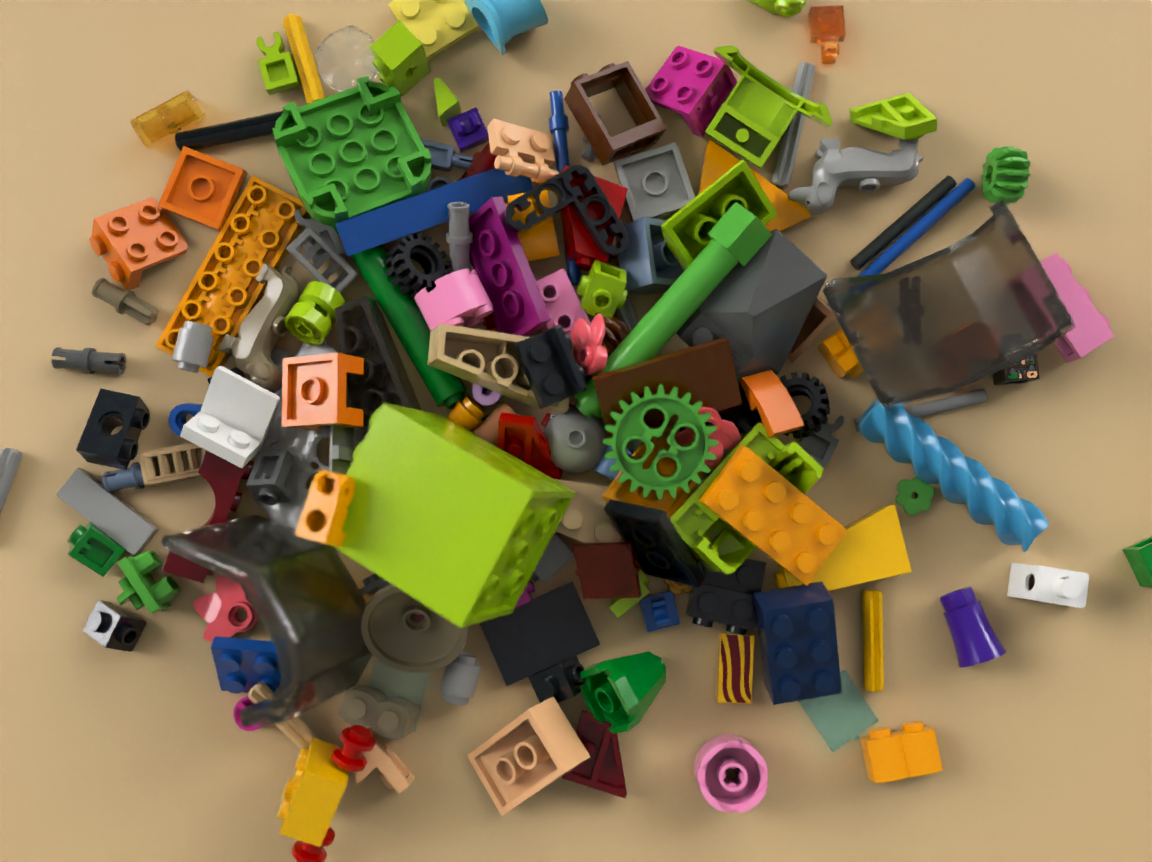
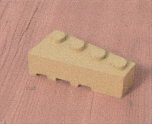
M439 324L431 330L427 365L554 416L568 412L569 397L545 408H539L513 346L515 343L530 337L447 324Z
M554 479L576 492L556 532L614 555L621 540V535L604 510L607 502L601 496L608 487Z

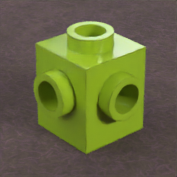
M594 259L589 275H582L577 287L576 294L581 295L580 308L594 317L597 314H602V316H609L612 319L616 308L622 309L627 297L628 290L624 289L627 284L626 270Z

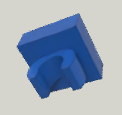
M672 591L646 596L640 600L647 632L681 624Z

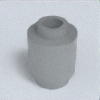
M185 321L184 327L179 328L172 360L178 362V369L198 373L199 367L207 368L214 336H211L212 327Z
M461 652L454 661L446 665L440 686L442 700L455 705L464 706L468 704L469 698H472L481 669V664L476 661L475 655Z

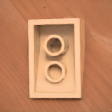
M554 696L526 710L469 753L467 757L501 816H503L590 758V755Z

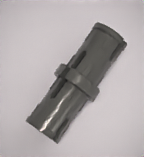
M59 347L55 348L52 352V356L66 357V360L51 359L52 366L55 369L82 370L85 374H94L95 371L123 374L126 366L112 364V362L126 363L124 353L97 352L94 348H84L81 351Z

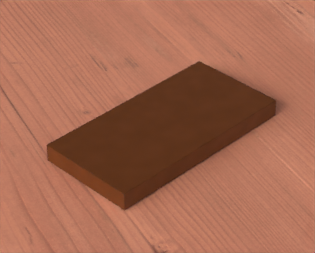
M726 337L592 377L605 425H616L617 421L611 417V411L623 412L619 404L620 400L627 402L629 405L633 403L631 398L632 391L640 398L644 397V386H648L652 394H657L659 384L663 385L665 394H670L671 389L676 386L678 387L677 397L682 398L685 393L690 392V405L701 401L703 403L702 407H710L717 412L742 404L730 344ZM657 408L647 410L644 415V421L650 427H657L664 420V413ZM672 415L666 427L674 425L678 415ZM606 430L607 436L613 437V433Z

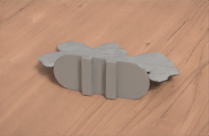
M325 338L320 345H310L303 342L295 357L336 352L334 348L328 346V339ZM275 346L271 360L282 371L283 358H290L285 350ZM346 373V407L356 408L354 381L350 373ZM281 387L274 393L280 397V401L261 450H288L294 456L284 484L293 494L291 502L277 503L276 505L260 502L254 493L253 499L262 509L268 511L270 518L275 521L277 526L289 525L295 534L310 489L306 488V481L321 470H328L342 475L346 474L354 460L353 452L356 446V430H362V427L349 428L330 425V429L327 426H321V430L310 431L282 427ZM322 438H330L329 466H325L317 457V445ZM311 463H317L319 468L313 470Z

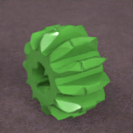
M1002 146V148H994L991 153H988L986 163L982 165L983 174L980 176L982 178L981 190H983V196L986 200L997 202V204L1016 203L1018 199L1023 198L1025 188L1029 186L1028 177L1031 175L1029 173L1031 163L1030 160H1027L1028 155L1026 151Z

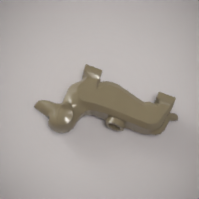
M263 264L255 280L262 284L267 282L264 296L241 323L238 337L226 334L218 350L233 357L238 369L251 376V382L275 393L282 387V371L273 363L271 355L280 337L287 335L289 332L284 320L294 304L298 303L301 293L298 282L289 275L292 267L285 266L281 272H278L269 265Z

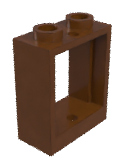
M628 61L616 66L614 63H610L592 75L584 73L577 76L571 82V87L564 98L602 166L656 144L667 129ZM615 88L637 127L611 137L590 102L589 97Z

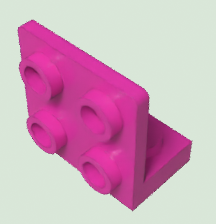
M676 46L645 91L653 104L681 114L692 133L703 138L709 124L736 86L737 80L730 67L719 58L682 46Z

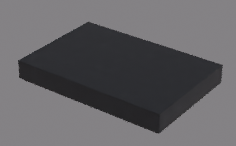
M612 499L608 501L604 507L606 514L645 574L693 587L701 586L705 576L666 511Z
M573 582L515 608L511 614L480 623L506 686L600 645Z

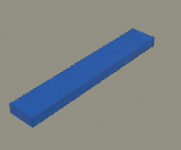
M493 168L337 222L335 225L346 255L351 256L405 237L408 234H413L449 221L447 205L451 202H466L469 204L470 214L481 208L491 197L502 196L504 201H506L510 195L526 193L532 190L533 185L530 177L522 175L512 177L506 175L503 170Z

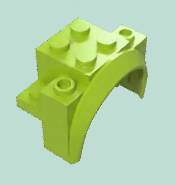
M760 422L750 430L734 449L722 458L719 465L708 473L701 481L702 483L694 488L685 502L670 517L682 540L688 546L687 548L690 553L710 572H721L726 575L734 573L757 548L699 501L740 445L747 446L803 494H806L822 476L824 468L795 441L784 445L776 437L769 438L765 427Z

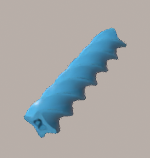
M877 395L869 408L857 420L856 423H860L859 429L865 439L874 443H885L888 454L896 462L913 464L915 474L922 482L940 484L942 494L948 502L967 504L973 521L982 525H994L997 537L1002 543L1006 545H1022L1023 552H1026L1034 539L1048 527L1049 523L1045 515L1037 506L1023 498H1019L1016 492L1004 481L991 477L990 473L979 462L963 456L960 449L950 440L936 436L929 424L918 417L909 415L904 406L896 399L887 395Z

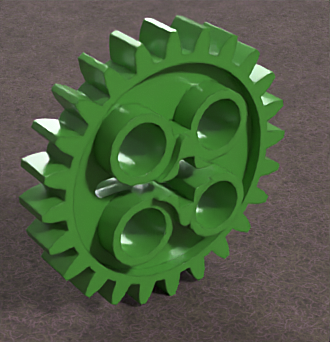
M659 384L657 394H652L649 387L644 386V397L641 398L632 391L631 398L633 403L629 405L627 402L620 400L619 404L623 412L611 411L610 413L611 417L617 421L616 425L606 424L604 428L613 433V437L603 439V444L613 447L612 450L604 454V457L607 459L615 458L616 460L609 470L611 472L622 471L618 479L620 484L628 479L632 481L630 492H634L639 486L643 487L644 498H647L651 490H656L658 500L662 499L664 490H669L670 495L676 498V488L680 486L686 493H689L690 489L687 482L692 480L700 485L702 482L697 473L699 471L710 473L711 471L704 463L705 460H716V455L708 451V447L718 445V441L709 438L708 434L713 433L717 428L714 425H705V422L712 416L711 413L699 414L698 411L703 403L697 401L690 405V392L685 393L682 398L677 397L678 387L676 386L671 389L670 394H665L662 384ZM651 408L660 409L664 413V420L657 427H650L644 421L645 413ZM674 414L678 415L676 423L666 436L669 446L667 448L661 446L649 468L644 469L642 465L654 448V442L651 438L653 436L660 437L671 416ZM683 426L690 427L694 431V438L687 445H681L675 441L676 431ZM632 439L642 440L646 445V450L639 457L630 456L626 451L627 443ZM670 457L676 461V468L671 474L664 475L657 471L656 465L661 458Z

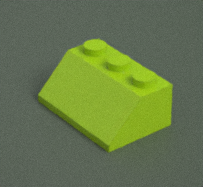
M745 160L739 161L661 225L665 243L682 269L685 270L712 240L708 232L735 202L757 216L764 225L778 215Z

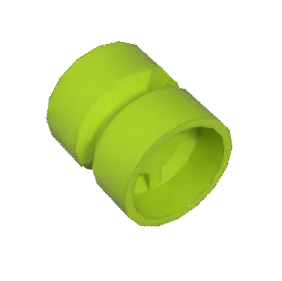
M312 281L308 283L300 295L298 303L294 304L284 320L285 326L299 340L310 345H320L332 329V324L336 323L343 312L346 302L335 288L323 282Z

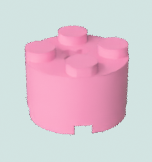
M462 269L445 275L434 281L436 287L428 293L424 287L414 297L430 331L439 324L475 329L484 324L483 318L494 311L493 304L474 269L471 272L469 269Z
M726 733L711 738L700 748L693 765L694 774L702 795L711 806L724 812L741 813L749 811L759 804L766 794L768 770L765 760L749 741L740 736ZM727 768L734 769L737 775L734 778H731L729 775L726 776L725 770Z

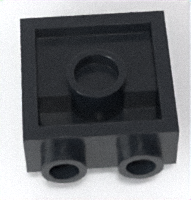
M697 559L696 563L705 579L700 587L692 586V591L689 594L685 614L693 617L692 623L712 628L713 622L727 624L725 631L740 635H746L747 629L755 631L757 617L754 593L761 592L767 563L746 559L734 573L726 575L721 572H710Z

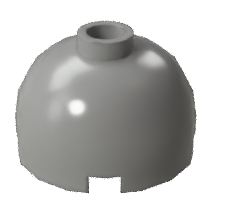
M571 407L568 408V412L557 414L549 420L544 434L551 451L550 459L556 467L570 474H582L593 470L607 448V445L603 444V439L608 436L602 419L595 415L589 419L577 408Z

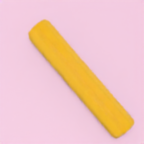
M288 14L287 17L283 18L282 22L305 100L309 104L325 98L302 18L300 15Z
M864 590L862 592L864 688L867 691L879 692L884 690L883 594L880 590Z

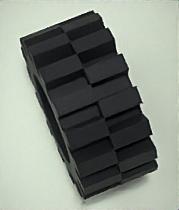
M411 233L403 237L387 253L386 258L388 259L385 261V267L389 268L386 271L387 277H394V280L391 282L392 285L395 287L399 284L401 286L399 292L404 295L409 291V298L413 299L424 287L428 293L436 287L434 281L450 274V270H447L450 267V262L443 260L447 256L445 251L439 252L438 248L440 245L437 242L432 245L430 243L432 238L428 236L422 240V234L416 233L414 236ZM411 259L421 265L425 274L419 272L413 266Z
M797 372L791 373L792 379L789 380L784 375L780 377V381L791 397L804 395L811 401L809 411L800 415L804 426L799 430L789 433H792L794 438H800V433H805V437L811 436V430L814 429L816 433L821 430L820 424H826L828 421L827 414H830V403L823 383L820 384L819 379L815 376L810 379L808 373L803 372L802 378H798Z

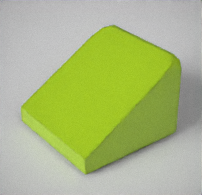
M436 77L433 80L440 122L442 127L448 124L447 119L461 114V107L457 97L441 78Z

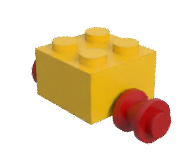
M360 725L344 728L340 734V739L344 743L343 747L313 737L308 750L301 748L294 766L295 772L292 779L289 778L281 798L283 800L277 814V818L282 819L279 834L298 840L292 847V855L297 862L325 861L327 853L323 847L331 845L335 838V833L330 827V823L347 786L349 771L360 772L364 770L367 760L363 753L371 751L375 745V739L367 728Z

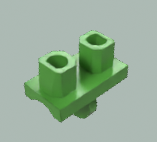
M147 551L137 556L125 557L117 562L126 577L118 581L124 590L116 598L121 605L131 601L136 610L146 606L151 614L159 610L163 612L171 606L169 601L181 591L171 576L163 578L158 583L152 577L151 573L163 565L162 560L155 551Z

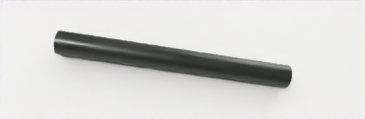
M951 176L945 177L850 260L851 265L856 270H860L957 185L956 181Z

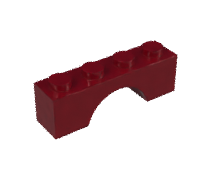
M206 450L198 473L208 481L215 495L214 511L210 519L201 528L191 533L175 535L162 570L163 572L204 583L206 575L213 577L219 561V557L214 556V552L218 543L225 544L231 527V525L225 523L229 511H237L243 494L237 492L241 479L248 480L254 461L250 460L243 468H240Z

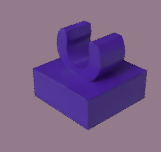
M477 107L447 119L448 126L460 153L489 141L488 132Z

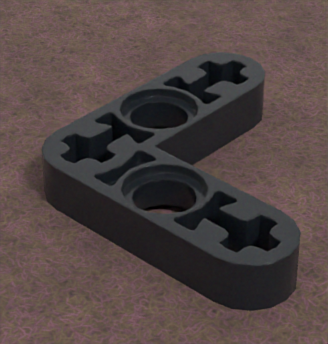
M582 165L571 166L508 204L504 212V222L509 230L515 233H523L571 205L602 255L606 257L619 256L629 245L627 230L593 174ZM572 175L577 179L581 177L584 179L585 182L581 187L585 195L589 191H592L594 194L588 196L583 203H580L578 200L584 195L578 186L572 188L569 184L573 179ZM550 190L556 194L558 203L555 207L547 208L541 204L539 196L542 191ZM533 203L535 210L526 216L525 224L520 220L514 222L512 219L515 213L514 209L517 208L519 212H523ZM597 203L603 208L604 216L601 220H592L587 216L586 207L588 204ZM608 220H610L611 224L606 228L612 237L617 235L620 238V241L617 243L618 249L614 245L609 247L606 245L605 241L609 236L605 229L600 233L596 230V228L601 227Z

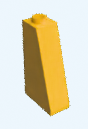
M895 505L878 507L845 526L848 531L810 583L822 581L826 589L831 591L912 572ZM777 565L779 573H775L777 589L804 585Z

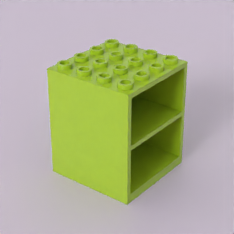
M383 403L381 408L377 409L372 415L370 429L364 441H361L353 452L354 460L348 472L344 474L354 479L355 492L347 508L348 512L342 529L343 532H346L342 547H333L462 628L513 612L576 492L442 414Z

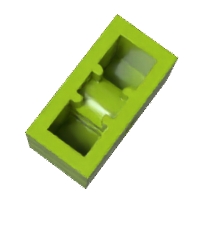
M400 20L369 47L375 59L372 61V64L380 73L378 75L380 81L388 87L394 85L402 96L431 71L422 43Z

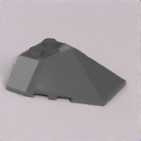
M777 228L771 231L772 236L745 266H742L740 263L736 264L676 332L679 338L690 347L726 337L729 340L739 387H742L739 381L742 377L772 370L777 375L781 371L827 278V274Z

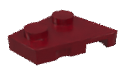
M582 709L576 734L590 755V758L563 775L562 779L626 798L627 791L618 735L608 730L612 726L608 721L601 724L594 719L590 711Z

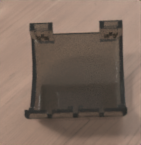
M1003 199L989 207L993 213L992 217L972 234L953 245L886 274L833 279L822 290L833 312L836 313L837 320L848 342L852 344L853 351L865 375L868 376V381L876 397L883 406L889 408L950 393L1042 351L1077 327L1014 215Z
M260 515L236 518L166 535L162 538L164 549L240 583L278 649L282 681L273 699H263L240 711L242 726L274 725L286 722L350 689L358 683L373 655L367 648L361 632V620L367 602L337 550L331 545L296 536V529Z

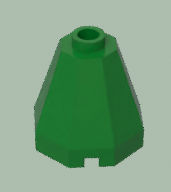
M648 651L593 664L580 672V679L586 678V683L581 685V695L594 719L601 724L608 721L612 725L608 728L609 731L613 734L629 731L640 723L666 683L665 663L659 656Z

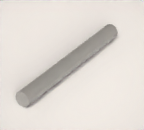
M979 389L904 408L909 415L919 418L986 402L988 397L985 389ZM859 418L854 419V424L857 432L860 431V423H856Z

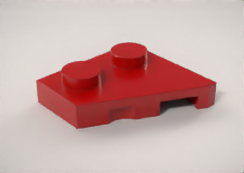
M501 412L498 421V447L549 477L561 480L563 470L556 467L550 459L551 451L548 440L536 418Z

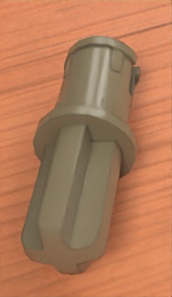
M100 278L93 286L92 295L115 307L117 313H126L145 325H150L156 321L159 313L158 309L137 298L135 292L131 290L125 291L105 278Z

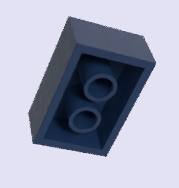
M823 582L754 593L764 684L773 705L841 694L842 686L834 603Z

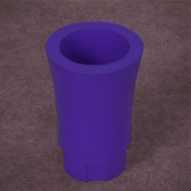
M971 586L940 596V602L946 611L943 614L950 629L960 668L980 664L1006 653L985 615L981 602L977 601Z

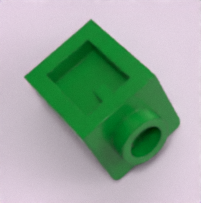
M90 521L85 527L79 525L67 540V542L71 543L68 555L102 577L105 576L125 551L122 546L97 529Z

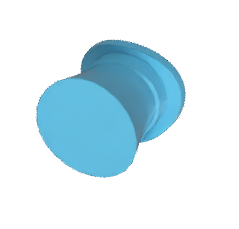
M465 0L468 11L502 55L507 53L505 44L510 42L512 37L548 23L546 11L540 0Z

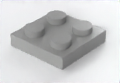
M677 142L614 161V168L620 186L628 188L625 202L632 221L642 217L658 219L677 213L695 198Z

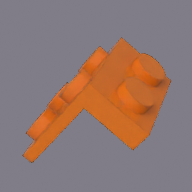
M148 198L94 218L92 234L89 238L91 247L98 256L102 255L108 264L110 275L116 282H120L125 290L139 287L143 270L185 254L188 249L187 242L166 212L157 206L159 202L154 198Z

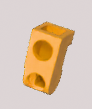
M328 470L318 472L312 482L295 535L323 544L342 547L346 532H343L342 529L348 512L347 508L355 492L354 479L350 476Z

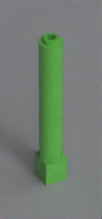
M737 202L730 207L708 232V235L712 238L708 245L607 358L604 370L601 373H594L585 383L587 390L574 395L578 400L575 406L589 419L593 415L601 418L602 413L592 377L653 359L736 264L740 263L742 266H745L772 236V233L757 216Z

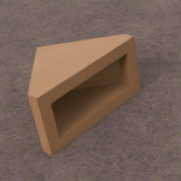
M818 296L788 355L792 362L838 316V313Z

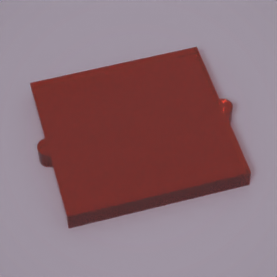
M632 542L575 544L573 546L577 565L575 574L579 576L583 599L640 598L642 595L638 578L640 567L635 562Z

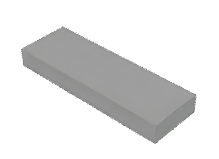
M77 468L56 494L133 556L139 555L159 530L113 492H107L104 485L83 469Z

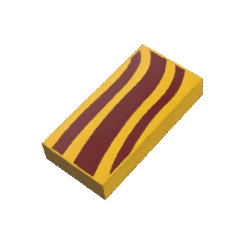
M719 632L717 702L752 704L753 634L740 635Z

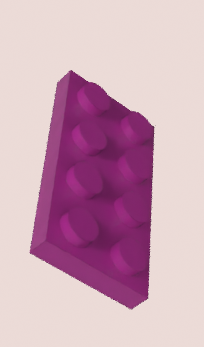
M502 196L491 197L469 218V231L473 234V241L470 243V261L493 304L494 311L491 313L497 331L499 333L528 337L551 321L537 286L535 276L526 258L522 243L517 233L509 230L505 225L504 212L507 207Z

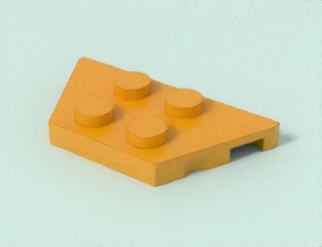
M711 139L707 143L698 195L740 161ZM751 169L778 214L765 225L770 232L777 228L783 233L786 229L809 219L811 213L807 211V208L798 202L789 200L786 193Z

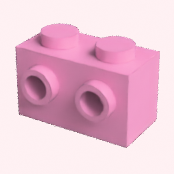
M564 268L536 281L551 321L540 328L541 332L561 325L563 331L567 332L570 336L572 326L578 318L585 319L591 324L585 310L580 308V300Z

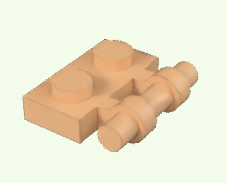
M493 119L487 126L490 152L493 155H497L494 161L495 169L503 170L506 175L518 177L519 175L530 177L533 182L540 184L559 174L557 170L550 169V166L555 162L551 134Z

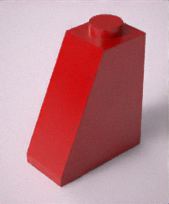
M566 165L561 172L568 169L569 166ZM572 175L573 179L569 184L572 188L578 186L584 195L578 200L580 203H583L588 196L594 194L592 191H589L585 195L581 187L585 182L582 177L577 179ZM594 176L620 219L628 188ZM590 203L587 205L586 213L590 219L598 221L603 218L604 211L599 204ZM570 205L560 211L567 260L576 262L578 268L586 271L591 270L594 259L607 263L609 257L602 255L597 249L572 206ZM610 220L601 227L596 228L598 233L603 229L607 232L609 238L605 243L608 247L613 244L614 237L606 229L611 224Z

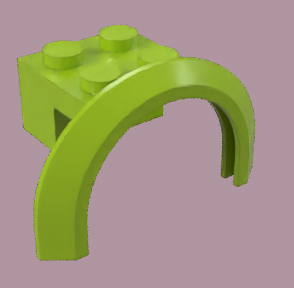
M734 45L715 47L714 54L741 75L725 103L723 102L705 131L707 135L761 169L797 112L825 127H830L833 124L828 107L822 102L820 104L814 103L778 83L746 60Z

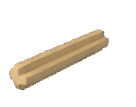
M258 682L250 689L249 699L300 749L308 750L313 737L320 739L264 682Z

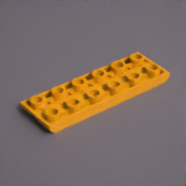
M252 175L155 347L173 356L179 328L184 327L185 321L204 324L213 328L211 336H214L207 368L199 367V371L212 377L217 367H223L230 355L218 350V347L226 334L238 337L241 323L263 297L267 282L262 284L255 280L263 264H267L278 271L288 253L286 247L296 239L302 228L294 218V211L298 209L304 219H307L309 215L302 201Z

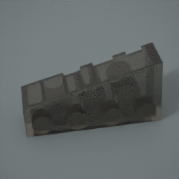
M366 295L335 308L341 352L364 358L363 375L346 373V384H348L350 398L348 406L363 410V427H354V447H357L361 441H364L370 429V419L374 412L381 408L383 403L421 410L377 300Z

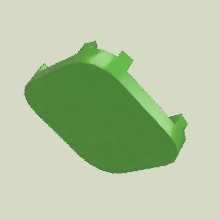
M369 76L356 78L357 86L298 108L294 101L282 107L283 113L276 121L275 128H272L278 154L304 208L313 219L323 225L336 227L335 223L421 194L430 184L432 167L429 148L424 147L401 103L400 93L394 85L388 87L383 83L369 81Z

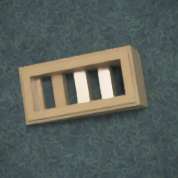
M188 443L139 453L144 485L156 487L201 476L198 473L199 466L196 450H201L202 457H204L206 450L194 443ZM183 453H187L190 470L185 471ZM170 456L173 457L176 472L172 474L170 471L168 457ZM157 459H158V462H159V467H160L161 476H159V473H158V468H157V463H156V460H157Z

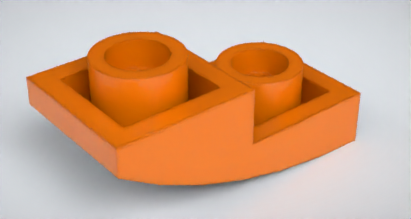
M772 370L742 377L739 380L751 411L758 409L769 438L799 430L804 426L794 401Z

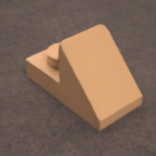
M369 727L368 730H370L371 735L375 739V745L371 751L363 753L367 764L364 770L356 772L355 784H358L377 767L381 771L379 777L384 785L390 790L394 788L400 794L412 783L415 777L384 739Z

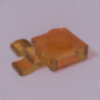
M843 5L812 6L809 11L811 43H820L822 64H835V56H839L838 42H843L846 36Z

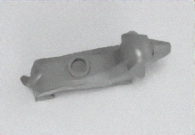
M899 138L898 146L902 149L893 150L888 154L862 147H848L840 151L839 139H821L819 149L815 153L816 158L819 160L814 165L811 173L812 186L793 189L789 193L788 199L804 204L807 211L811 214L821 215L832 208L836 189L841 186H858L862 192H873L878 190L880 186H896L911 181L918 173L919 162L923 161V156L917 154L919 140Z

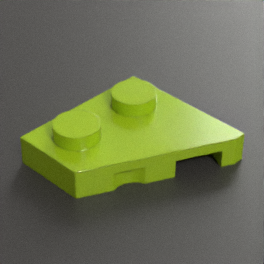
M910 92L849 109L850 121L852 123L904 140L919 139L924 134L937 131V118Z

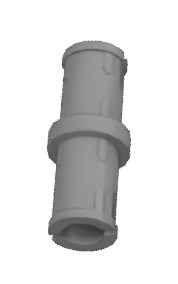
M451 202L447 205L449 232L446 233V241L450 247L449 269L453 272L462 269L470 270V243L473 241V234L469 231L470 207L466 202Z

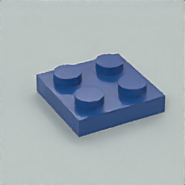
M215 636L211 650L221 691L236 694L241 692L249 693L255 684L264 682L276 695L289 696L292 682L285 642Z

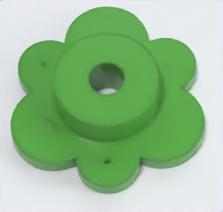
M914 477L912 480L903 479L899 481L897 490L900 494L896 496V503L903 505L905 513L916 515L920 510L925 511L931 507L929 500L934 496V488L931 485L924 484L918 477ZM912 493H915V498H912Z

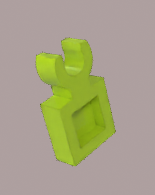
M278 32L273 33L275 43L271 47L265 45L261 36L257 37V46L262 54L267 57L258 60V64L269 95L301 86L292 55L289 51L283 53L285 45Z

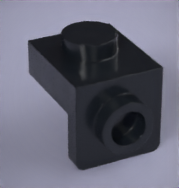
M98 600L87 619L83 631L105 648L131 652L141 636L146 621L142 618L126 615L110 602Z
M577 656L568 658L561 663L528 677L540 703L554 696L557 703L572 698L581 692V685L586 683V678L580 679V672L585 668L580 664Z

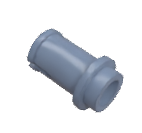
M137 462L133 463L127 470L107 471L103 474V485L109 493L131 487H136L137 489L145 487L141 466Z

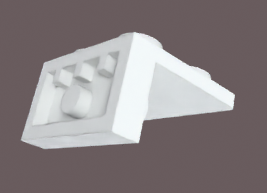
M219 366L214 371L200 412L183 426L180 437L243 468L260 451L280 397Z

